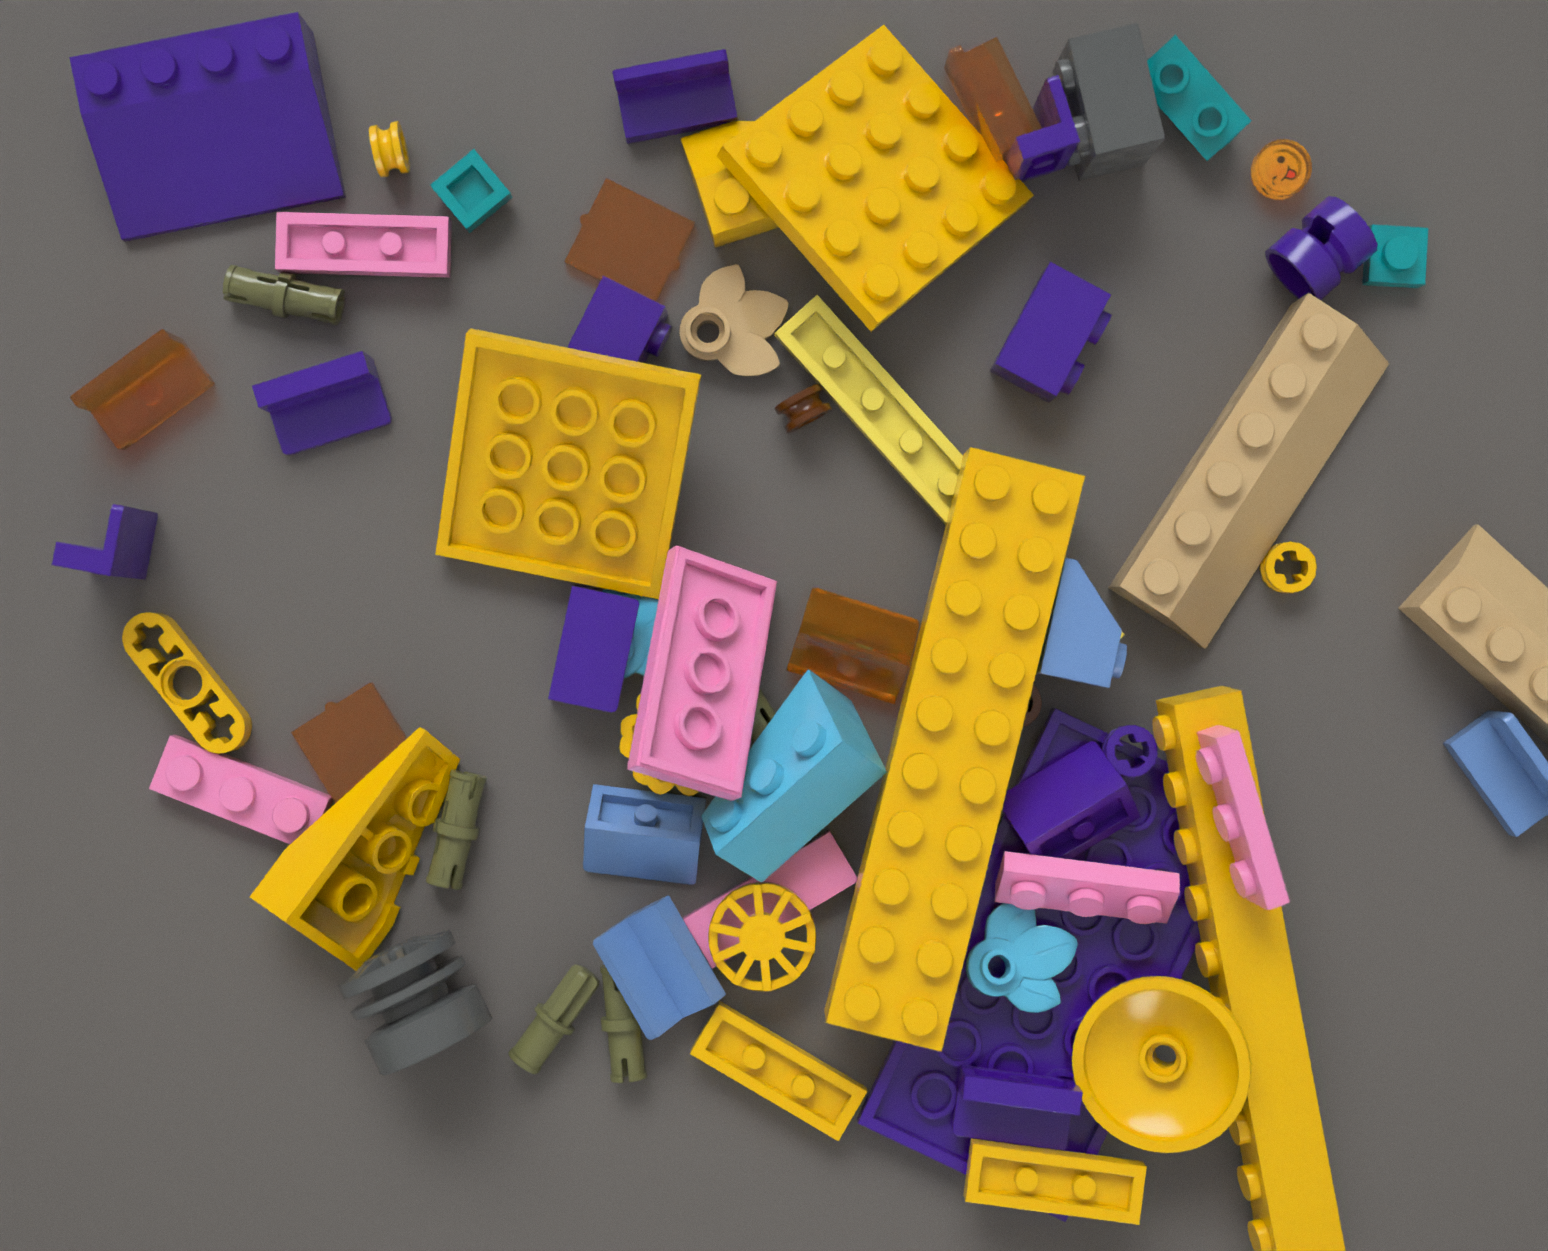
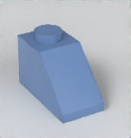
M1064 559L1036 673L1110 688L1112 677L1119 679L1123 672L1127 645L1119 643L1122 633L1120 626L1077 560Z

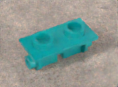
M1176 35L1147 60L1157 105L1206 161L1228 145L1252 121Z

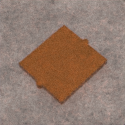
M606 178L589 213L581 215L580 223L582 227L564 262L600 281L605 276L657 302L671 272L678 271L680 268L678 258L695 226V222Z
M373 682L368 683L338 703L334 701L326 703L324 712L291 732L335 803L407 739V736Z

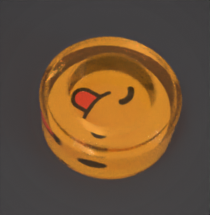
M1278 139L1265 145L1257 153L1251 165V179L1255 188L1262 195L1275 200L1287 199L1297 194L1308 183L1312 173V162L1306 149L1299 143L1289 139Z

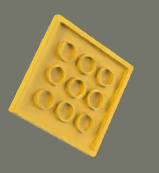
M882 25L723 144L717 154L718 159L871 332L1024 207L1034 196L1020 179L1015 180L1004 160L885 25Z
M471 328L465 337L435 555L659 599L667 552L670 550L701 374Z

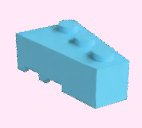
M808 669L750 748L742 797L730 801L715 796L701 817L715 854L762 883L886 774L887 771L852 700Z

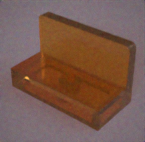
M997 37L964 52L961 45L949 50L944 69L971 124L982 135L995 162L997 163L1002 160L1005 162L1017 136L1042 129Z
M162 329L73 393L70 399L76 407L92 413L117 449L126 450L215 383L184 340Z
M812 588L786 671L803 676L809 669L828 684L895 705L910 666L920 622L915 618L820 588Z

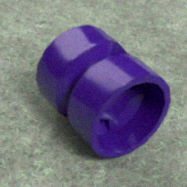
M1328 196L1302 219V230L1291 228L1265 251V257L1277 279L1297 299L1310 293L1319 300H1322L1341 283L1340 272L1347 274L1354 272L1377 251L1378 244L1367 223L1351 206L1337 197Z

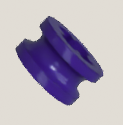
M1137 725L1120 726L1111 730L1104 738L1101 750L1106 755V758L1112 763L1121 777H1136L1147 773L1154 766L1158 756L1157 743L1153 735L1145 728ZM1124 735H1128L1131 743H1141L1143 747V755L1135 756V759L1139 761L1138 765L1132 768L1127 760H1117L1115 756V747L1123 746L1119 739Z

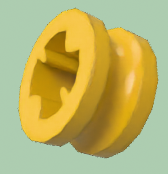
M399 121L391 122L390 128L386 130L380 129L378 125L370 126L371 150L379 176L381 178L389 176L391 169H399L402 174L409 173V155Z
M1283 542L1275 544L1270 548L1262 560L1259 570L1261 578L1267 587L1276 592L1294 593L1304 590L1312 583L1316 576L1317 564L1315 556L1306 546L1296 542ZM1285 551L1290 552L1291 561L1301 563V573L1292 574L1295 581L1290 584H1286L1284 574H1276L1274 569L1275 561H1284L1281 554Z

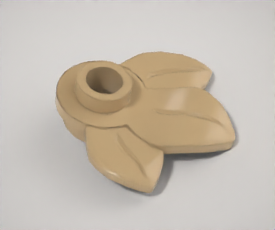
M736 264L723 267L714 271L705 279L700 290L699 305L691 308L683 317L680 324L682 345L696 359L702 361L719 360L734 375L748 377L769 373L776 369L780 362L776 352L766 339L771 337L783 322L789 303L786 299L768 291H745V280L740 266ZM711 323L718 328L719 336L715 341L705 343L698 338V329L703 324Z

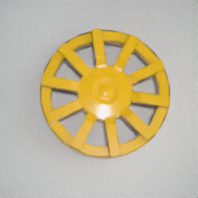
M755 882L738 887L718 904L710 921L708 943L714 963L731 983L748 990L772 992V990L780 989L792 983L806 970L815 951L816 929L809 908L797 894L775 883ZM753 893L755 913L749 916L736 900ZM762 893H773L780 896L771 914L764 912ZM790 901L801 913V916L782 923L779 917ZM728 908L743 922L741 928L720 924L724 912ZM805 924L807 928V942L785 938V932ZM718 933L739 937V943L720 951L718 947ZM783 947L804 952L795 967L781 952ZM744 951L747 956L736 973L727 965L725 959ZM775 958L787 974L771 980L769 960ZM754 960L760 961L762 981L745 978Z

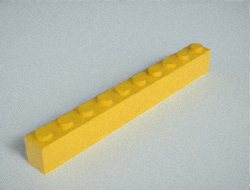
M1217 686L1155 700L1158 716L1153 717V733L1159 749L1166 753L1169 773L1163 776L1164 791L1170 806L1176 808L1180 830L1174 832V844L1179 860L1183 865L1187 864L1190 886L1186 887L1184 892L1185 902L1190 917L1198 923L1201 943L1195 945L1196 960L1202 975L1205 978L1208 977L1211 994L1229 1009L1242 1028L1250 1051L1251 1080L1248 1094L1242 1110L1229 1126L1233 1141L1236 1145H1240L1243 1165L1237 1167L1239 1185L1246 1200L1250 1201L1254 1220L1248 1221L1247 1224L1250 1242L1254 1251H1346L1282 906L1266 910L1247 900L1246 897H1241L1237 892L1230 874V864L1235 862L1230 842L1225 841L1221 837L1213 817V808L1218 806L1212 784H1207L1203 779L1196 761V751L1201 749L1196 732L1216 725L1238 730L1264 813L1242 691L1225 686Z

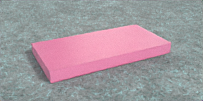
M677 545L667 552L627 766L628 770L730 801L742 797L777 585L776 580Z

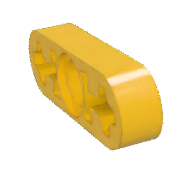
M151 612L140 613L131 618L125 625L122 634L125 651L200 746L212 753H226L241 748L248 741L252 731V722L248 712L176 621L166 614ZM144 626L148 628L161 627L164 633L160 635L158 641L167 654H176L180 649L183 652V656L169 661L159 671L156 667L157 664L167 660L156 648H142L141 643L146 638L145 632L142 630ZM184 666L193 667L202 678V688L198 695L192 699L180 697L173 687L175 673ZM214 693L218 696L219 701L209 704L210 708L218 717L232 716L235 721L229 728L230 733L233 735L231 740L227 737L215 739L212 736L211 731L217 725L207 711L199 712L196 716L192 713L193 708L207 703Z

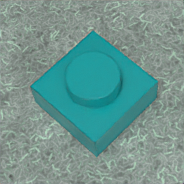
M475 149L471 150L430 184L431 188L469 233L513 198L510 191Z
M1370 225L1369 228L1375 236L1378 247L1377 251L1363 263L1362 285L1420 288L1426 284L1429 228Z

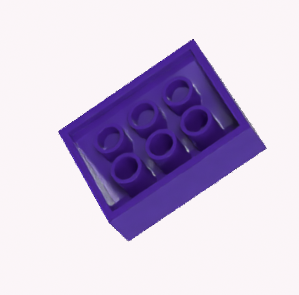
M299 12L69 57L80 114L121 240L126 242L346 198L314 34Z

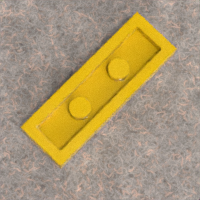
M720 1000L690 1050L692 1056L837 1141L841 1138L867 1093L866 1086Z
M971 1138L963 1196L965 1202L1139 1225L1147 1166L1143 1161Z

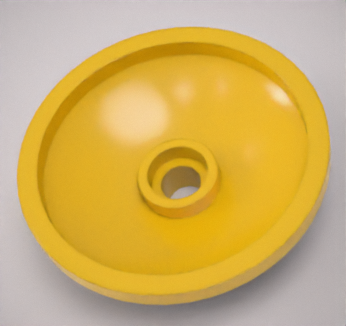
M1149 976L1132 979L1111 988L1091 1006L1081 1021L1075 1036L1072 1051V1069L1075 1084L1083 1092L1082 1101L1093 1118L1106 1131L1119 1140L1142 1150L1176 1153L1192 1150L1211 1142L1234 1122L1242 1110L1248 1094L1251 1080V1057L1242 1028L1233 1014L1219 999L1203 988L1181 979ZM1161 1045L1171 1047L1176 1054V1059L1171 1062L1160 1060L1156 1055L1155 1048Z

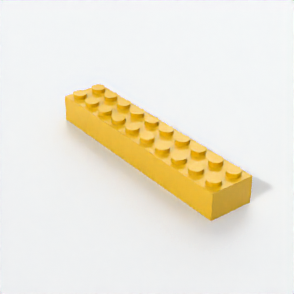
M972 447L963 455L885 766L887 773L882 778L824 1009L826 1023L942 1051L1085 479L1084 475Z

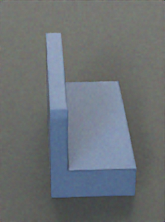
M1488 710L1443 743L1508 835L1518 837L1548 815V761L1511 712Z
M593 784L584 831L583 869L593 873L689 885L695 884L703 828L701 816L705 811L706 798L668 793L659 795L652 791Z
M669 895L631 913L593 940V946L646 1038L649 1040L661 1036L682 1018L714 1005L726 995Z

